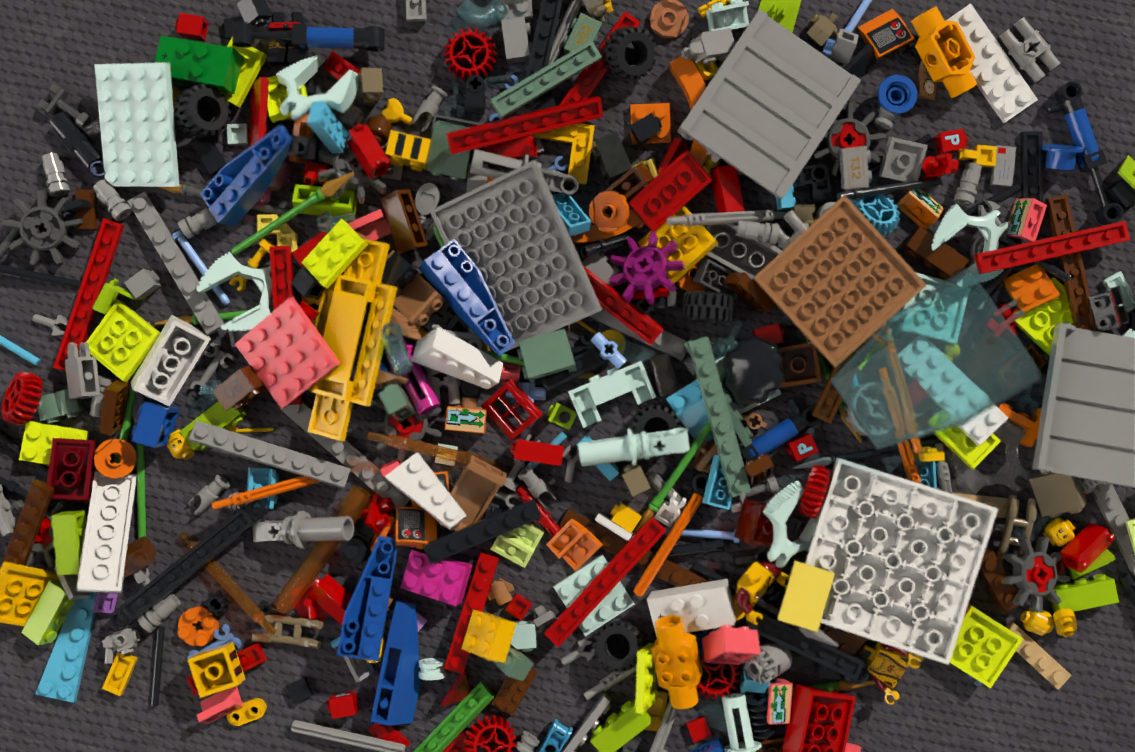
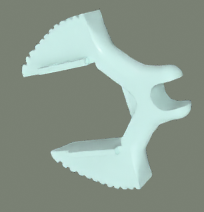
M319 55L300 60V62H296V64L294 63L276 73L278 82L286 86L288 92L286 100L280 106V112L283 115H287L292 111L291 118L298 120L310 111L312 102L324 101L329 108L344 113L354 101L353 99H355L354 96H356L360 82L359 75L349 70L326 94L305 97L299 94L298 89L318 71L317 68L326 60Z
M955 204L948 209L935 232L931 246L932 251L950 239L964 226L978 228L985 238L983 253L996 250L999 237L1008 228V222H1004L1000 226L995 224L996 217L1001 213L998 210H993L985 216L975 217L967 215L958 204ZM974 263L957 277L955 284L970 286L980 282L983 283L984 281L991 280V278L994 279L1004 269L979 275L976 263Z
M228 252L225 256L222 255L221 258L215 260V263L209 267L204 277L202 276L201 281H199L200 285L197 286V292L204 293L237 275L253 280L262 293L259 305L220 326L221 329H229V331L251 330L271 314L269 309L273 296L272 278L270 277L271 266L262 269L250 268L240 264L231 252Z
M799 481L787 485L786 488L777 493L769 501L765 510H763V513L773 524V543L767 557L769 561L776 560L775 565L778 568L784 567L796 553L809 551L822 510L821 506L818 517L810 518L799 537L800 540L791 542L787 539L785 523L804 492V488Z

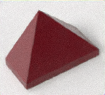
M466 668L463 674L460 673L442 699L440 703L442 707L463 700L471 692Z

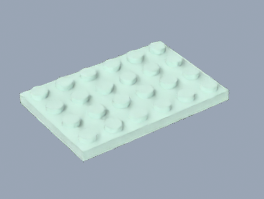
M170 63L95 64L104 171L106 172L105 180L111 186H179Z

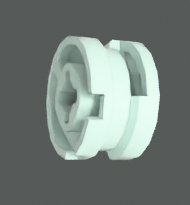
M443 658L419 660V679L440 680L445 678L446 670H444L446 660Z

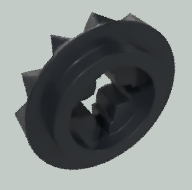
M912 34L914 37L912 42L894 51V58L900 64L910 66L921 61V57L915 47L919 37ZM906 46L908 48L915 47L911 52L912 55L909 53L903 54Z

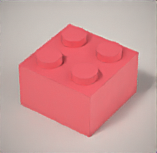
M731 625L720 626L719 630L711 631L709 635L702 638L704 662L739 665L761 654L757 630H750L749 627L732 628Z

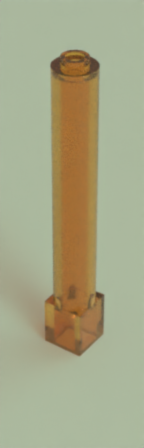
M353 486L341 502L342 508L336 517L350 516L355 524L361 518L362 510L368 509L371 505L373 496L364 488ZM318 541L274 601L275 608L280 613H291L342 541Z

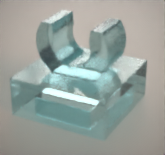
M210 380V386H200V394H209V400H218L212 391L221 385V380Z

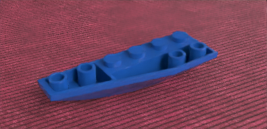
M279 125L224 165L200 193L219 224L236 226L273 181L293 142L283 125Z
M455 239L424 260L419 267L421 272L446 299L445 301L484 343L499 356L515 344L480 270Z
M379 536L344 614L338 656L373 661L379 660L398 550L396 538Z
M396 600L371 722L389 726L413 723L421 684L418 677L420 668L418 664L419 643L416 603Z

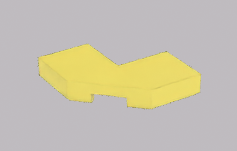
M277 214L257 215V232L279 218ZM285 223L268 234L277 235V246H291L292 252L298 249V234L288 224Z

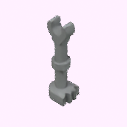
M529 434L526 440L529 441L532 435ZM515 459L513 462L515 464L503 484L513 491L519 485L514 480L521 468L524 469L526 465L524 460Z

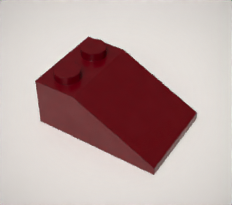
M53 438L47 485L55 488L51 500L90 502L94 473L96 471L94 463L96 452L95 440Z

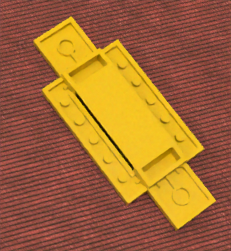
M363 239L368 244L365 249L344 270V274L340 275L322 293L318 309L320 313L315 322V328L340 361V364L308 389V391L316 393L307 432L339 441H345L353 403L365 406L371 405L397 292V287L381 284L390 245ZM367 302H372L354 382L349 381Z

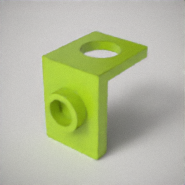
M556 403L555 406L551 405L547 416H549L548 421L570 430L577 412ZM566 411L570 414L571 419L569 422L562 423L559 420L561 412Z

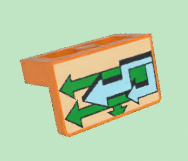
M921 188L909 190L896 204L902 212L925 230L939 219L944 209Z
M448 406L445 430L486 433L487 411L485 409Z

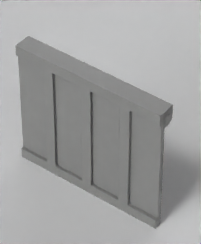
M759 9L677 132L686 139L696 140L782 200L861 79L844 70Z
M1060 323L1054 326L1032 469L1040 470L1042 473L1052 472L1135 488V338L1079 329L1069 323Z

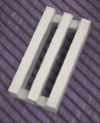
M601 513L595 518L596 522L629 541L633 534Z

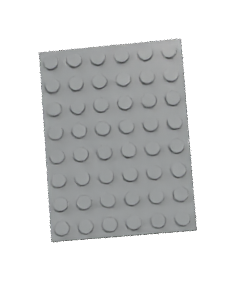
M536 160L430 211L444 244L446 245L455 239L480 270L515 342L508 350L520 346L519 341L553 332L602 310Z

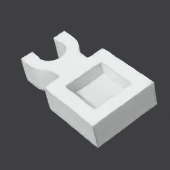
M673 492L670 502L665 500L660 506L659 511L654 515L655 519L670 528L680 516L682 511L680 508L685 505L687 500L683 497L682 501H676V492Z

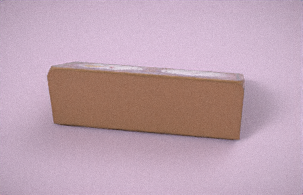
M921 59L916 85L917 98L934 101L937 82L932 80Z

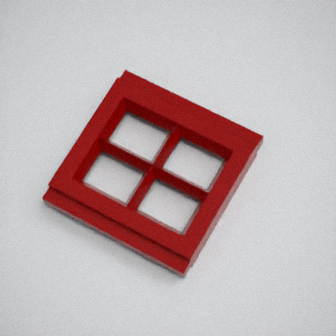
M512 378L481 405L511 441L543 415ZM507 391L518 401L514 406H511L502 396ZM498 399L508 408V411L503 415L493 404ZM520 405L530 415L525 421L515 411ZM510 413L520 422L516 429L506 419Z

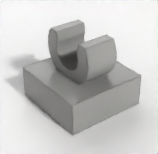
M541 605L535 608L538 618L533 621L537 628L542 629L557 619L554 612L551 610L546 612L544 606L542 607Z

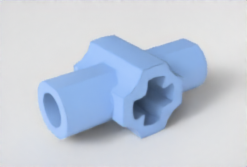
M600 332L590 340L601 351L600 357L603 360L608 359L617 369L627 361L618 352V345L614 341L609 342ZM605 347L613 348L612 355L610 353H608V355L605 353Z
M518 382V386L533 403L534 400H546V390L544 387H535L536 383ZM509 391L506 392V398H514Z

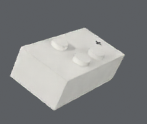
M171 315L130 382L132 389L170 407L211 340L209 335Z
M728 579L651 591L647 598L655 633V621L668 615L681 616L685 632L719 628L723 625H734L737 618Z

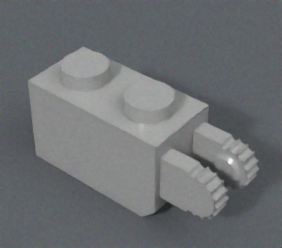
M731 29L702 32L691 41L688 47L681 51L682 58L685 60L694 59L695 63L704 62L705 65L716 60L724 62L736 45Z
M68 343V359L65 360L69 399H86L99 396L97 360L94 356L90 357L88 343H80V357L78 356L77 345L75 343Z

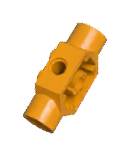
M937 6L911 20L919 36L915 47L934 82H943L951 98L977 85L970 71L975 55L957 21H944Z
M664 616L655 621L657 639L651 649L658 684L660 687L668 690L673 708L688 709L695 706L699 701L696 686L703 673L696 636L685 632L681 616Z

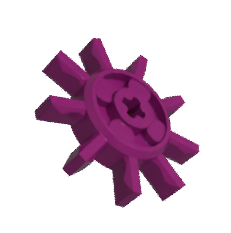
M651 232L648 245L639 248L636 242L629 237L627 242L632 252L627 258L611 256L612 262L617 266L623 267L624 272L610 277L609 280L613 287L627 281L630 283L622 295L627 302H630L637 290L645 291V297L649 304H654L653 289L662 284L672 292L676 290L672 281L667 278L669 271L685 270L682 260L667 261L666 259L678 249L676 242L673 240L660 250L656 248L658 236L655 232Z

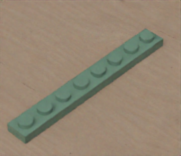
M707 336L687 342L729 494L731 497L750 492L749 481L709 338Z

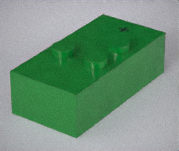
M161 36L154 63H170L171 83L190 87L205 84V86H213V89L218 88L220 92L235 94L244 56L233 47Z

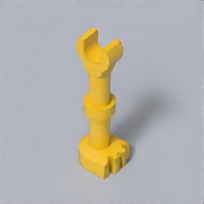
M262 238L259 242L261 247L254 257L247 261V267L257 269L264 255L267 252L270 253L269 247H274L275 245ZM239 275L232 278L229 284L234 286L239 281L240 286L237 290L243 292L247 286V278L240 277Z

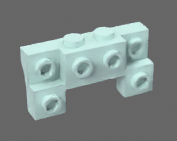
M642 361L620 370L616 367L607 371L608 375L600 377L598 374L589 378V383L568 391L583 428L601 421L596 408L597 405L632 391L637 405L656 398Z

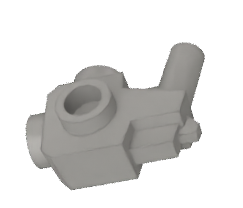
M125 628L114 632L112 635L107 636L105 640H102L103 647H105L104 664L113 663V653L115 651L121 652V655L134 652L133 648L140 641L138 630Z

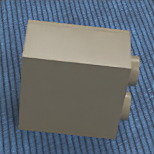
M1039 472L1033 474L1029 479L1042 517L1049 516L1054 518L1062 515L1064 512H1069L1070 514L1082 511L1087 503L1078 477L1052 472Z

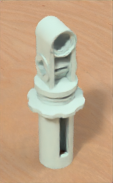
M629 428L627 429L628 435L625 434L622 437L578 443L582 467L632 460L633 466H636L637 459L645 458L646 460L650 456L684 453L690 450L686 428H675L653 433L642 431L640 434H633ZM657 441H661L662 445L658 446Z
M733 693L721 697L730 742L724 748V752H756L762 745L761 742L753 740L745 693ZM735 708H739L745 741L738 742L732 710Z

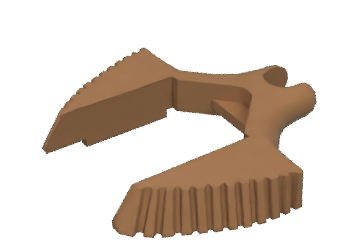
M393 308L388 330L421 340V334H418V329L409 322V319L407 320V317H404V314ZM366 326L361 327L357 349L355 353L357 362L359 360ZM379 368L374 389H384L391 384L402 386V383L406 384L408 379Z

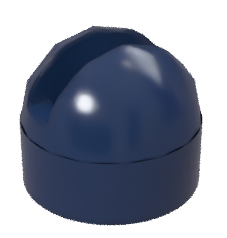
M95 161L90 165V173L93 177L102 178L105 176L106 172L104 171L103 162ZM95 167H99L100 174L96 173Z

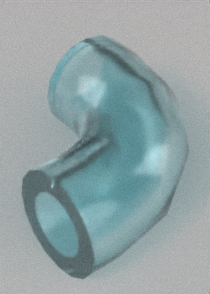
M465 0L457 8L456 13L470 25L482 28L497 24L505 17L508 10L499 0H492L485 7L477 6L471 0Z
M387 323L381 330L383 344L395 375L402 376L412 371L414 366L407 352L401 327L396 323Z

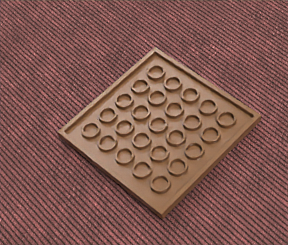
M845 195L753 277L756 283L835 368L926 286L922 279Z

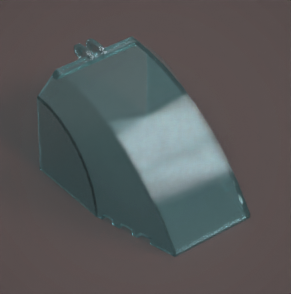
M966 268L893 315L831 379L877 449L901 443L915 437H921L935 431H941L948 427L964 424L1041 379L1037 365L1009 325V323L1025 313L1023 310H1020L1007 319L1001 314L1017 304L1015 299L998 309L971 270Z

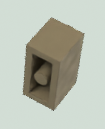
M361 68L358 74L360 78L357 90L358 102H363L364 105H374L383 94L382 68Z
M629 463L622 467L621 475L632 496H636L651 488L638 463L636 466Z

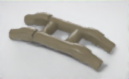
M1009 495L1007 517L1001 543H999L996 554L1000 563L1004 559L1003 555L1008 553L1009 545L1018 546L1017 557L1022 554L1018 538L1011 537L1013 526L1024 527L1022 537L1029 538L1030 540L1037 515L1036 499H1028L1026 520L1016 518L1018 508L1017 496Z
M261 614L253 615V622L275 623L274 634H252L251 642H273L316 649L321 647V641L307 637L301 638L302 627L322 629V621L276 614L265 616ZM283 624L294 625L293 637L282 635Z

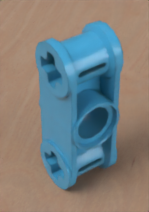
M555 718L537 752H560L568 741L573 728L571 726L566 727ZM552 745L555 747V750L549 751L546 749V746Z

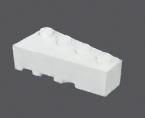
M439 327L417 341L412 357V362L485 389H489L499 383L503 362Z
M418 452L385 476L388 482L416 502V504L449 530H452L467 518L466 514Z

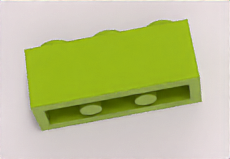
M295 184L292 199L293 207L308 199L309 196L322 187ZM345 190L338 199L334 198V195L328 196L325 200L312 205L300 214L355 220L357 208L356 192Z
M218 401L179 432L193 450L204 451L209 447L189 440L196 420L227 430L231 426L234 427L240 424L246 412L242 407L238 410L233 408L226 411Z
M85 510L64 511L52 515L51 527L54 535L53 547L55 548V566L58 575L79 574L87 526Z
M1105 574L1093 575V579L1077 578L1074 579L1073 583L1068 584L1067 582H1058L1053 590L1061 599V603L1051 604L1055 612L1061 609H1072L1075 612L1119 603L1115 580L1107 577Z
M52 580L47 583L21 632L37 645L50 644L56 639L57 633L65 622L70 608L75 604L76 600H69L60 580Z
M636 699L632 702L627 701L617 714L615 712L612 713L603 725L598 724L592 731L590 742L599 752H615L649 726L652 715L648 711L644 714L635 713Z

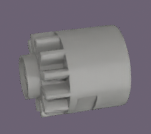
M771 640L759 645L760 655L745 661L744 669H746L747 675L752 677L754 682L759 680L760 685L784 673L792 665V656L789 649Z

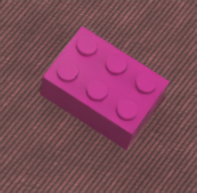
M415 548L410 552L401 589L457 606L463 601L473 565L450 557L430 565L425 550Z

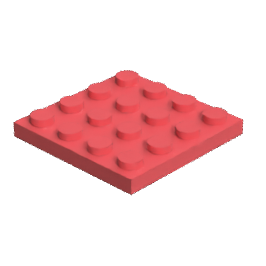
M293 297L288 298L235 343L281 409L288 406L340 364V361Z

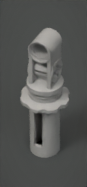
M475 149L470 173L497 179L508 172L482 166L483 161L518 169L530 163L529 155L525 154L523 160H517ZM537 162L549 191L573 194L577 191L578 181L573 176L556 170L541 168V163ZM567 179L573 180V187L569 190L563 187V183Z
M299 511L295 516H287L284 520L280 521L265 520V522H261L260 520L252 527L253 542L284 540L287 544H295L296 547L305 549L311 541L350 540L354 533V523L350 516L311 518L309 513Z

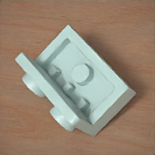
M731 0V5L723 6V2L712 4V9L706 10L709 31L729 28L733 30L747 27L749 20L746 6L749 5V1Z

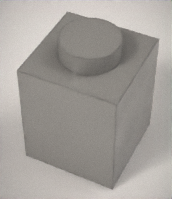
M840 28L829 58L836 63L847 64L857 45L859 35Z
M142 269L124 282L133 296L140 300L145 299L161 287L158 282L160 280L158 275L153 270Z

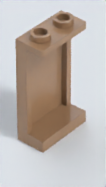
M394 250L387 256L386 261L395 252ZM417 273L413 281L408 283L402 289L400 295L395 298L394 306L409 319L411 324L419 329L428 322L429 317L435 311L441 308L446 299Z
M471 455L450 491V495L467 516L453 530L457 531L481 520L499 487L505 483V472Z

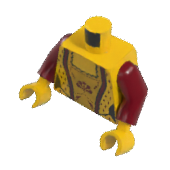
M755 561L737 583L736 602L743 612L747 614L746 620L755 625H758L756 618L762 620L763 617L762 614L753 611V606L775 578L779 584L786 588L785 581L790 577L786 573L781 572L770 561H764L760 564Z
M878 642L874 648L864 644L860 650V655L867 658L869 675L882 693H886V703L889 705L894 704L891 695L897 700L899 699V693L894 690L891 691L890 688L894 689L909 665L912 668L921 666L918 662L923 660V656Z

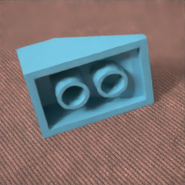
M698 380L693 381L666 398L676 416L694 439L697 438L709 420ZM712 430L705 439L707 442L714 439Z

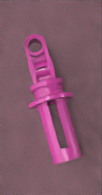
M388 330L384 346L389 352L387 358L393 365L389 372L408 379V382L403 385L418 415H424L440 406V403L420 364L412 362L413 346L407 344L403 335ZM411 369L426 397L424 399H421L408 374V371Z

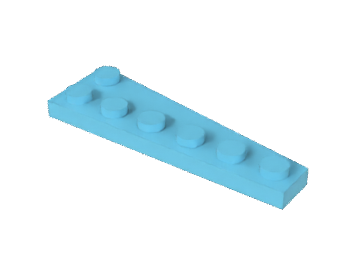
M89 592L90 596L87 599L76 600L75 604L70 608L37 688L36 695L72 703L77 700L96 613L93 612L96 592Z

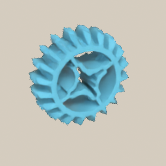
M880 194L863 197L861 200H850L882 237H886L896 229L900 220V212L897 210L898 206L893 204L894 200H890L888 195Z

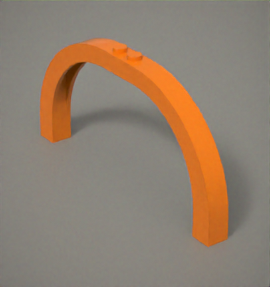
M679 56L670 62L668 68L687 98L690 110H692L705 91L706 85L693 61L685 60L682 56ZM692 139L690 153L703 166L708 151L700 143ZM489 178L486 181L489 183L495 179ZM631 209L626 225L614 232H604L598 229V226L590 225L589 231L572 235L570 238L573 244H594L597 240L610 239L625 234L636 227L641 229L645 224Z

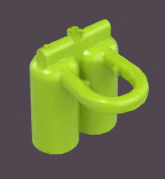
M114 278V280L104 284L92 308L103 314L108 313L119 293L134 300L138 299L130 291L119 287L118 279Z

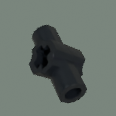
M654 298V304H650L646 308L647 310H643V307H640V303H643L644 299L630 300L634 306L645 314L653 310H665V298Z

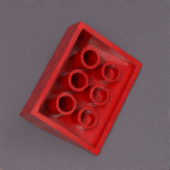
M796 684L791 705L790 723L787 724L782 752H845L856 697Z

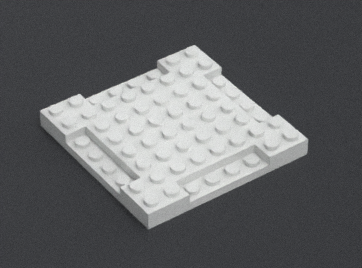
M836 458L825 493L826 497L805 560V564L835 573L821 623L949 665L998 508Z

